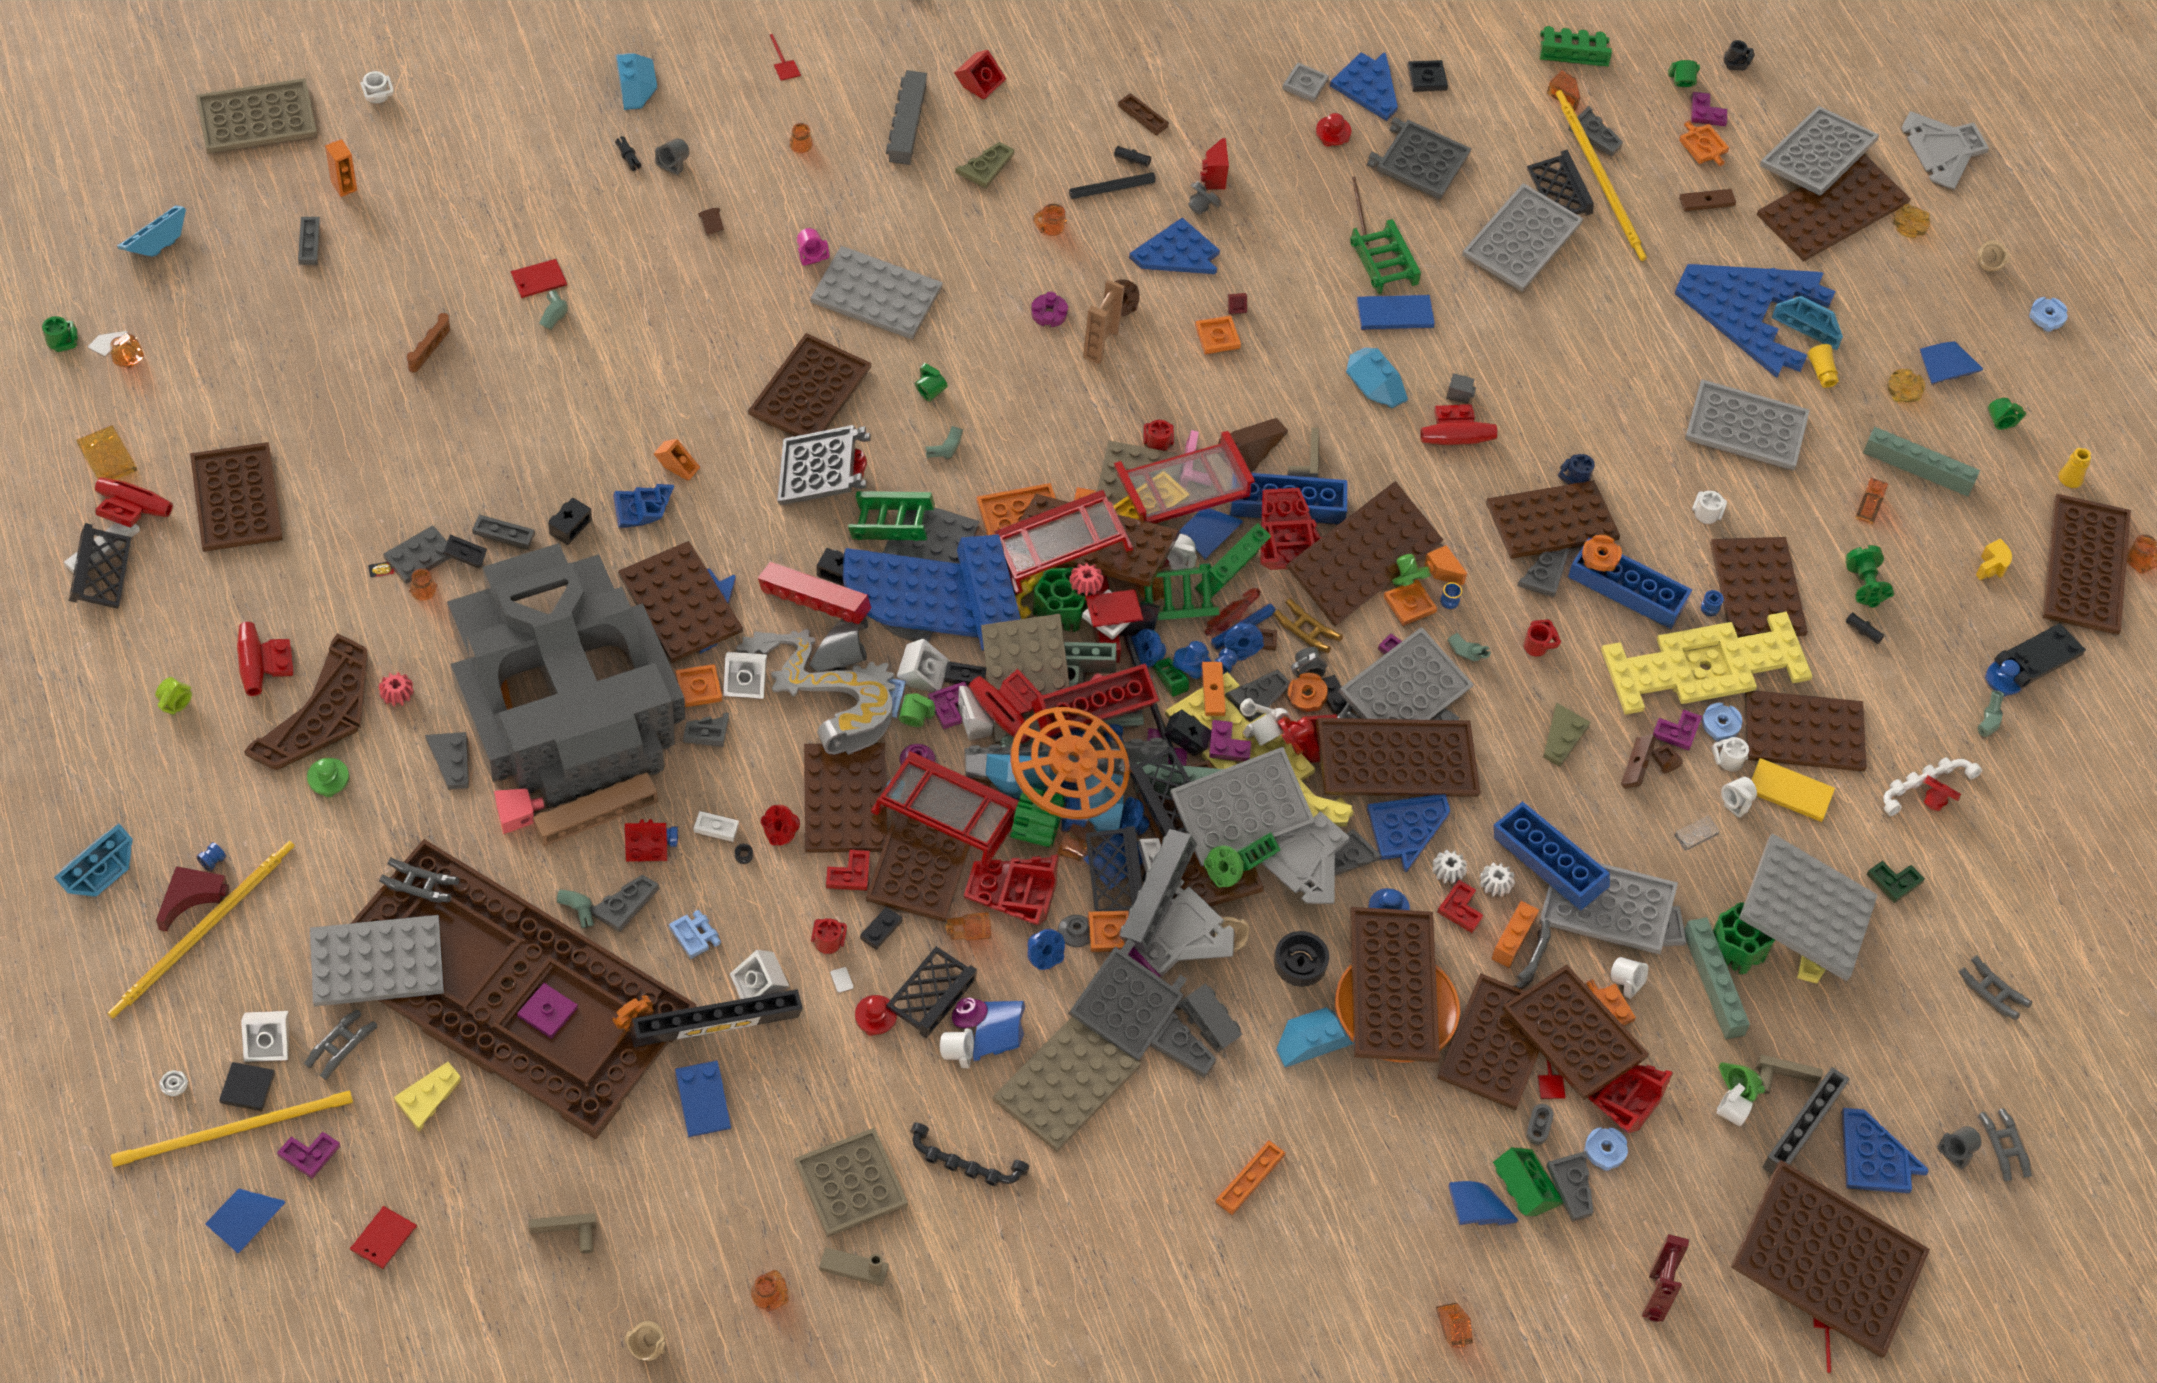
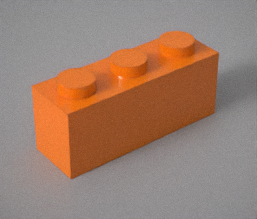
M340 139L325 145L331 183L339 196L343 197L357 191L352 154L344 141Z
M1520 901L1495 946L1492 960L1508 968L1511 967L1536 921L1539 909Z

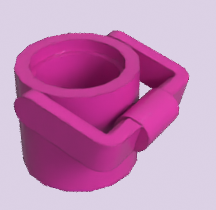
M806 228L798 234V253L802 265L817 263L830 257L827 240L823 241L815 229Z

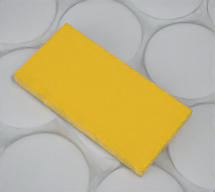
M1761 758L1751 779L1756 787L1757 797L1820 822L1824 819L1835 790L1832 786Z

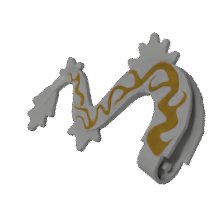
M804 629L800 633L792 631L791 634L754 632L753 638L743 637V643L736 648L739 653L756 654L760 652L767 655L780 644H790L797 648L795 653L784 664L782 671L771 673L772 678L776 680L772 687L773 692L788 691L792 696H796L798 690L835 691L848 693L857 700L856 706L835 714V718L825 721L818 728L817 734L828 754H838L846 751L849 755L874 745L885 734L892 718V697L890 692L895 690V685L888 682L894 678V673L887 672L888 663L875 666L874 662H869L866 669L854 665L852 671L808 673L804 669L811 655V644L815 643V638L809 637V629Z

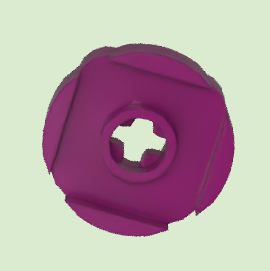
M1050 291L1040 295L1031 303V316L1041 326L1046 324L1056 327L1064 323L1067 318L1068 305L1055 292ZM1048 308L1053 309V312H1051V311H1047V312H1046V309H1048Z

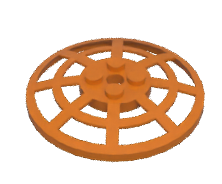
M1069 707L1045 709L1027 719L1013 739L1010 761L1016 782L1023 793L1034 804L1050 814L1067 819L1097 817L1115 806L1128 785L1130 765L1122 741L1109 725L1088 712ZM1053 713L1057 722L1044 727L1040 732L1028 728L1036 719ZM1062 713L1076 714L1093 722L1088 726L1077 721L1065 720ZM1068 726L1078 727L1086 730L1083 737L1071 735ZM1099 726L1106 730L1114 739L1120 751L1111 750L1107 741L1097 732ZM1060 727L1063 736L1055 741L1045 734L1052 729ZM1024 734L1034 738L1031 748L1032 760L1020 763L1019 745ZM1093 735L1101 742L1105 750L1095 751L1094 747L1089 743ZM1040 742L1051 747L1048 757L1038 758ZM1068 756H1075L1078 762L1070 761ZM1108 758L1106 775L1096 768L1098 759ZM1114 758L1123 759L1125 771L1120 787L1111 780L1114 771ZM1050 765L1052 771L1057 775L1053 781L1048 778L1041 766ZM1035 769L1041 781L1049 787L1043 797L1029 785L1022 771ZM1091 775H1094L1101 781L1096 787L1087 790L1085 780ZM1063 780L1077 783L1078 791L1068 790L1060 785ZM1106 786L1115 794L1105 804L1090 809L1088 797L1099 793ZM1055 792L1067 797L1080 798L1082 810L1066 809L1054 805L1050 800Z

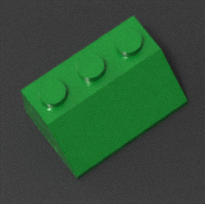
M1511 1147L1493 1161L1496 1173L1504 1180L1508 1193L1514 1197L1518 1210L1524 1216H1538L1563 1204L1557 1189L1533 1149Z

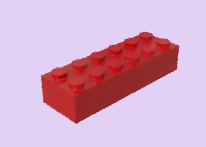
M1145 663L1039 696L1031 704L1035 714L1045 709L1069 707L1080 709L1100 718L1102 721H1107L1151 707L1159 699ZM1053 713L1037 719L1041 730L1047 725L1057 722ZM1062 713L1065 720L1077 721L1088 726L1093 722L1076 714ZM1068 726L1070 732L1081 729L1078 727ZM1057 727L1045 735L1053 738L1062 735L1060 727Z

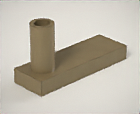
M1311 428L1310 466H1288V476L1319 478V428Z
M1762 1054L1756 1064V1069L1761 1070L1760 1077L1762 1079L1761 1085L1765 1088L1764 1094H1769L1771 1091L1774 1073L1813 1083H1818L1823 1074V1069Z
M595 1213L528 1219L530 1234L578 1229L580 1253L593 1252L592 1228H596Z
M827 1247L824 1249L819 1265L820 1271L883 1287L889 1264L882 1262V1257L879 1254H873L870 1258H865Z

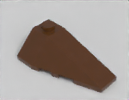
M1274 418L1233 431L1230 435L1247 467L1252 472L1258 467L1262 459L1268 456L1270 450L1288 433V429L1278 418ZM1223 452L1217 453L1222 458V460L1230 467Z

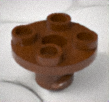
M1127 279L1116 280L1115 282L1124 286L1121 316H1126L1138 309L1140 299L1138 286Z

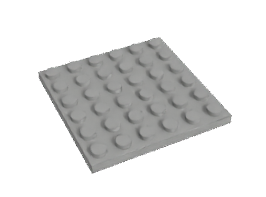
M1772 833L1766 843L1739 919L1847 981L1852 975L1878 895Z

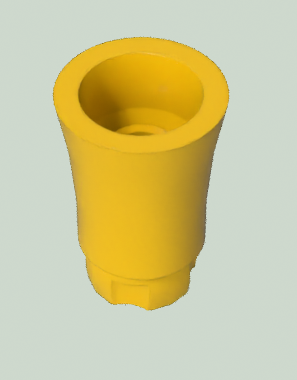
M1821 344L1811 348L1807 352V356L1813 365L1823 388H1830L1837 385L1839 379L1833 358L1832 346Z
M2077 448L2070 455L2067 463L2058 473V478L2063 485L2069 488H2078L2084 483L2085 474L2091 460V452L2089 450Z

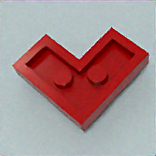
M849 850L848 868L827 866L826 888L867 891L870 851Z
M1461 880L1457 881L1437 910V913L1470 933L1474 932L1484 916L1468 906V903L1476 893V889Z

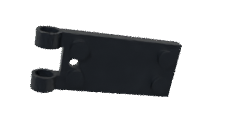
M2058 623L2008 651L2003 650L1995 657L1994 661L2000 667L2006 660L2017 662L2021 673L2016 676L2014 682L2020 688H2024L2033 681L2080 657L2086 649L2061 623Z

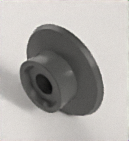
M1070 915L1059 923L1058 932L1063 935L1066 945L1083 947L1090 943L1088 918L1082 915Z

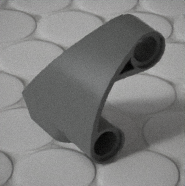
M866 616L860 624L841 619L824 638L809 666L817 672L844 671L847 665L865 661L867 653L863 644L859 642V631L868 628Z

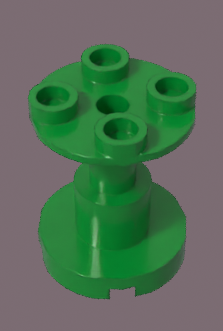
M1868 545L1869 549L1862 550V547L1851 550L1845 557V563L1848 571L1858 573L1859 578L1865 581V585L1858 589L1855 594L1856 602L1874 608L1879 606L1880 602L1893 597L1894 591L1890 583L1877 582V568L1882 565L1884 556L1880 547Z

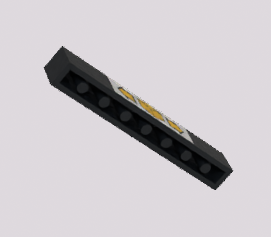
M798 989L632 1018L629 1030L633 1047L798 1018L803 1007Z

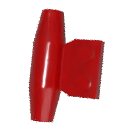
M1472 404L1435 406L1434 413L1437 424L1421 427L1420 430L1422 443L1438 445L1477 444L1495 440L1498 435L1496 424L1474 422L1475 416Z
M100 477L95 484V491L108 498L95 509V513L97 516L131 528L141 518V513L168 517L172 512L173 503L153 491L125 481Z
M243 622L239 625L237 638L239 674L245 693L248 696H258L262 693L264 673L272 675V677L293 676L290 639H269V641L261 644L253 622Z
M1016 669L1003 681L1000 690L981 676L976 677L968 686L981 707L1013 738L1025 722L1021 714L1031 712L1033 710L1031 702L1037 697L1042 696L1019 669ZM1023 734L1020 743L1025 744L1031 737Z

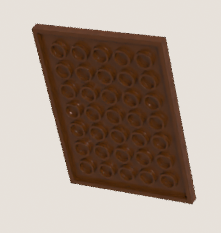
M1780 1160L1765 1189L1731 1268L1883 1358L1887 1354L1930 1249Z

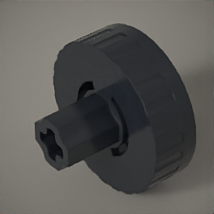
M1295 931L1285 935L1278 942L1274 955V968L1277 974L1288 984L1299 987L1314 985L1324 977L1329 963V950L1324 941L1317 935L1306 931ZM1296 951H1304V952L1308 953L1313 960H1311L1310 957H1309L1307 954L1302 953V952L1295 953L1294 955H1291V954H1293V953L1296 952Z

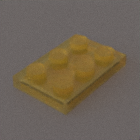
M113 425L76 440L97 480L100 477L116 480L137 471L134 461Z

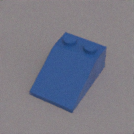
M718 1061L675 1069L676 1084L688 1137L731 1129Z

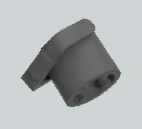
M676 138L656 148L655 163L657 166L676 175L683 171V161L689 157V147L684 140Z
M1316 647L1304 648L1297 652L1295 655L1296 662L1291 665L1292 672L1297 678L1303 673H1314L1322 677L1328 667L1327 662L1321 657Z
M1969 1126L1961 1127L1952 1134L1947 1132L1942 1137L1938 1150L1962 1170L1969 1165L1973 1153L1980 1149L1982 1144L1980 1134Z

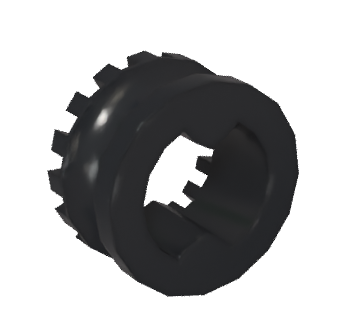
M747 843L737 845L735 848V859L738 863L747 864L752 861L753 848ZM747 851L748 853L746 857H742L740 852Z

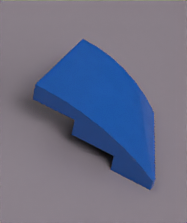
M1955 341L1940 343L1919 350L1931 385L1947 379L1952 380L1983 371V368Z
M656 484L655 488L636 487L634 491H615L613 498L618 528L641 526L661 519L674 485Z
M1208 508L1199 511L1179 530V534L1190 537L1195 543L1196 551L1206 559L1243 521Z
M1119 834L1117 836L1114 835L1110 842L1119 848L1124 842L1123 836ZM1103 841L1096 849L1099 850L1105 841ZM1107 843L1101 853L1110 859L1117 850ZM1137 844L1139 864H1141L1143 861ZM1118 853L1112 862L1122 868L1126 863V857ZM1087 855V856H1086L1085 858H1083V859H1084V860L1086 861V863L1089 865V858H1088V855ZM1100 855L1093 861L1094 866L1100 871L1107 863ZM1109 864L1103 873L1113 879L1119 870ZM1121 872L1115 882L1118 884L1126 876ZM1102 875L1099 876L1101 881L1106 886L1110 883V881H1108ZM1112 884L1108 889L1111 890L1115 885Z
M1024 1001L984 1002L987 1005L988 1012L984 1020L976 1028L973 1051L974 1061H979L980 1056L992 1052L994 1055L1020 1047L1024 1036L1021 1018L1025 1010Z
M1473 1181L1449 1183L1448 1187L1459 1225L1478 1222V1225L1497 1223L1499 1226L1518 1222L1517 1217L1488 1185Z
M239 1188L205 1225L232 1249L240 1253L286 1202L282 1199L272 1198Z

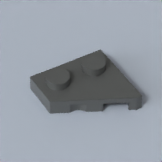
M723 713V717L712 719L710 716L701 720L686 722L683 742L724 747L729 713Z

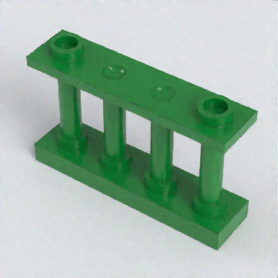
M1393 219L1386 220L1383 231L1360 236L1357 228H1353L1350 244L1355 248L1371 279V285L1378 294H1382L1385 283L1405 278L1410 281L1412 286L1419 285L1421 271ZM1382 238L1388 239L1390 243L1372 249H1367L1364 244L1365 242ZM1390 251L1397 256V258L1374 263L1371 257ZM1396 265L1402 266L1404 270L1403 272L1383 277L1378 271L1379 269Z
M856 492L855 498L861 512L858 524H848L852 539L927 541L928 537L922 522L925 510H934L935 508L932 492ZM869 510H880L876 525L866 524ZM888 510H898L895 525H884ZM906 510H917L914 525H903Z
M1259 523L1208 571L1210 575L1211 599L1259 552L1258 549L1271 538V535ZM1201 581L1195 589L1203 596Z
M1199 564L1198 568L1161 570L1158 572L1156 577H1163L1165 606L1159 611L1158 620L1219 615V607L1211 602L1210 575L1208 572L1213 567L1211 564ZM1190 574H1202V606L1194 607V604H1192ZM1182 575L1184 595L1182 608H1175L1172 604L1171 576ZM1152 585L1150 587L1144 586L1145 602L1153 604Z

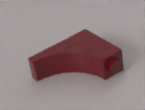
M176 866L156 918L159 930L167 932L172 922L181 913L193 906L205 903L220 904L224 896L226 897L229 892V884H227L225 875Z

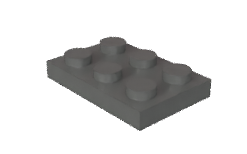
M434 525L383 554L384 559L405 584L451 558L443 554L447 541Z

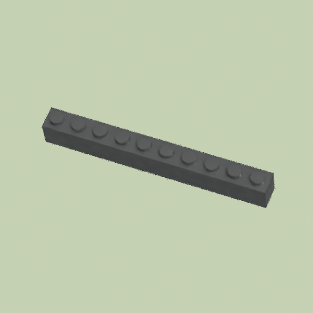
M1152 738L1151 741H1143L1142 739H1132L1129 742L1122 741L1130 766L1137 762H1143L1168 749L1166 740L1162 738ZM1099 740L1090 742L1095 751L1105 750ZM1114 740L1107 742L1111 750L1120 751ZM1033 743L1030 746H1022L1020 744L1019 755L1031 756ZM1040 743L1038 756H1048L1051 747ZM994 744L984 748L978 745L964 748L966 777H987L985 774L987 754L1011 755L1012 744L1008 747ZM1168 755L1162 758L1161 764L1168 765ZM1068 756L1070 761L1078 762L1075 756ZM1108 758L1098 759L1096 768L1102 772H1107ZM1114 758L1113 772L1125 771L1123 759Z

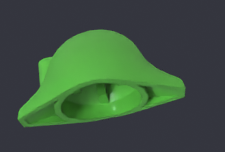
M1720 1062L1718 1069L1729 1090H1732L1740 1083L1745 1087L1740 1096L1752 1102L1756 1100L1758 1094L1765 1092L1764 1086L1761 1085V1077L1751 1068Z

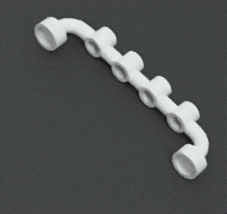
M1947 757L1943 758L1938 763L1939 767L1934 768L1932 765H1928L1922 770L1923 774L1920 776L1916 772L1910 773L1906 777L1907 782L1902 783L1899 779L1893 781L1890 784L1891 789L1886 791L1883 796L1885 803L1884 811L1889 816L1897 814L1902 806L1896 799L1892 800L1891 798L1895 795L1901 796L1910 788H1918L1922 785L1927 775L1936 779L1941 774L1951 773L1957 767L1966 768L1964 773L1972 780L1981 774L1982 768L1977 763L1972 764L1965 759L1950 761Z

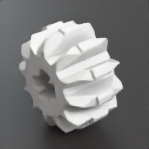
M1446 850L1444 854L1441 852L1437 854V858L1433 860L1432 871L1433 874H1437V880L1443 879L1444 884L1450 881L1453 885L1455 881L1462 880L1463 876L1466 875L1467 861L1463 860V854L1457 856L1456 850L1452 853Z
M1494 862L1491 866L1486 865L1480 875V885L1485 888V893L1491 892L1492 897L1496 894L1502 897L1504 893H1510L1515 881L1514 873L1509 872V866L1504 868L1502 863L1497 866Z

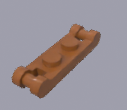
M447 313L438 315V322L435 326L428 330L426 337L417 344L415 351L407 354L410 372H417L450 332L449 315Z

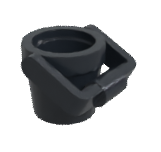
M1741 40L1733 41L1723 58L1727 69L1746 70L1755 56L1754 49L1748 48L1747 44Z

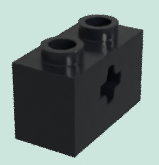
M572 497L562 505L556 515L549 519V534L569 545L592 520L591 508Z
M826 548L817 563V576L844 586V554L838 550Z
M1181 709L1170 716L1163 735L1186 750L1187 753L1196 756L1206 750L1211 737V730Z

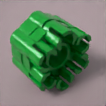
M1050 568L1045 570L1034 589L1033 615L1041 617L1060 614L1065 631L1070 632L1071 624H1073L1072 631H1078L1083 612L1088 607L1085 593L1082 592L1078 595L1077 590H1072L1070 576L1073 568Z
M1033 788L1041 797L1046 793L1044 790ZM1021 793L1015 811L1013 832H1011L1010 838L1052 848L1061 817L1041 809L1024 793ZM1055 793L1050 802L1063 807L1065 796Z
M1744 902L1737 903L1734 907L1721 913L1713 928V933L1726 965L1729 966L1730 962L1733 961L1731 968L1734 971H1737L1740 965L1741 968L1738 974L1742 975L1747 974L1752 965H1760L1761 962H1765L1775 941L1772 937L1739 919Z

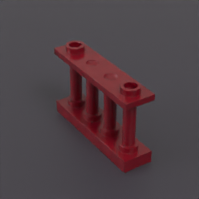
M1667 1234L1650 1269L1649 1278L1655 1279L1656 1285L1642 1312V1317H1646L1653 1322H1663L1682 1286V1283L1674 1281L1675 1272L1688 1249L1690 1239Z

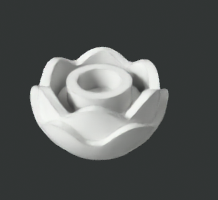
M173 1070L164 1074L159 1084L164 1094L178 1096L186 1090L188 1080L183 1072Z

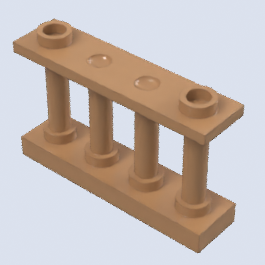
M1107 279L1102 304L1099 308L1091 305L1088 310L1083 358L1098 364L1103 360L1105 340L1110 333L1116 336L1119 334L1124 286Z

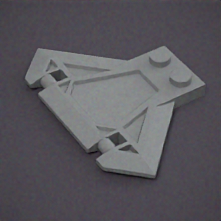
M1910 111L1901 128L1903 133H1910L1907 140L1925 171H1932L1933 174L1929 176L1930 180L1955 190L1970 158L1988 153L1989 150L1974 122L1952 127Z
M1320 811L1313 817L1314 823L1276 837L1275 840L1281 850L1261 862L1295 894L1301 890L1305 894L1301 899L1306 904H1334L1335 853L1350 840V837ZM1258 845L1261 854L1264 855L1261 847Z
M1182 879L1174 893L1177 897L1175 899L1172 898L1148 951L1135 948L1162 977L1179 960L1233 957L1235 930L1230 925L1223 928L1221 924L1224 922V919L1190 887L1183 890L1181 888L1184 883ZM1214 932L1218 934L1215 938L1211 936Z

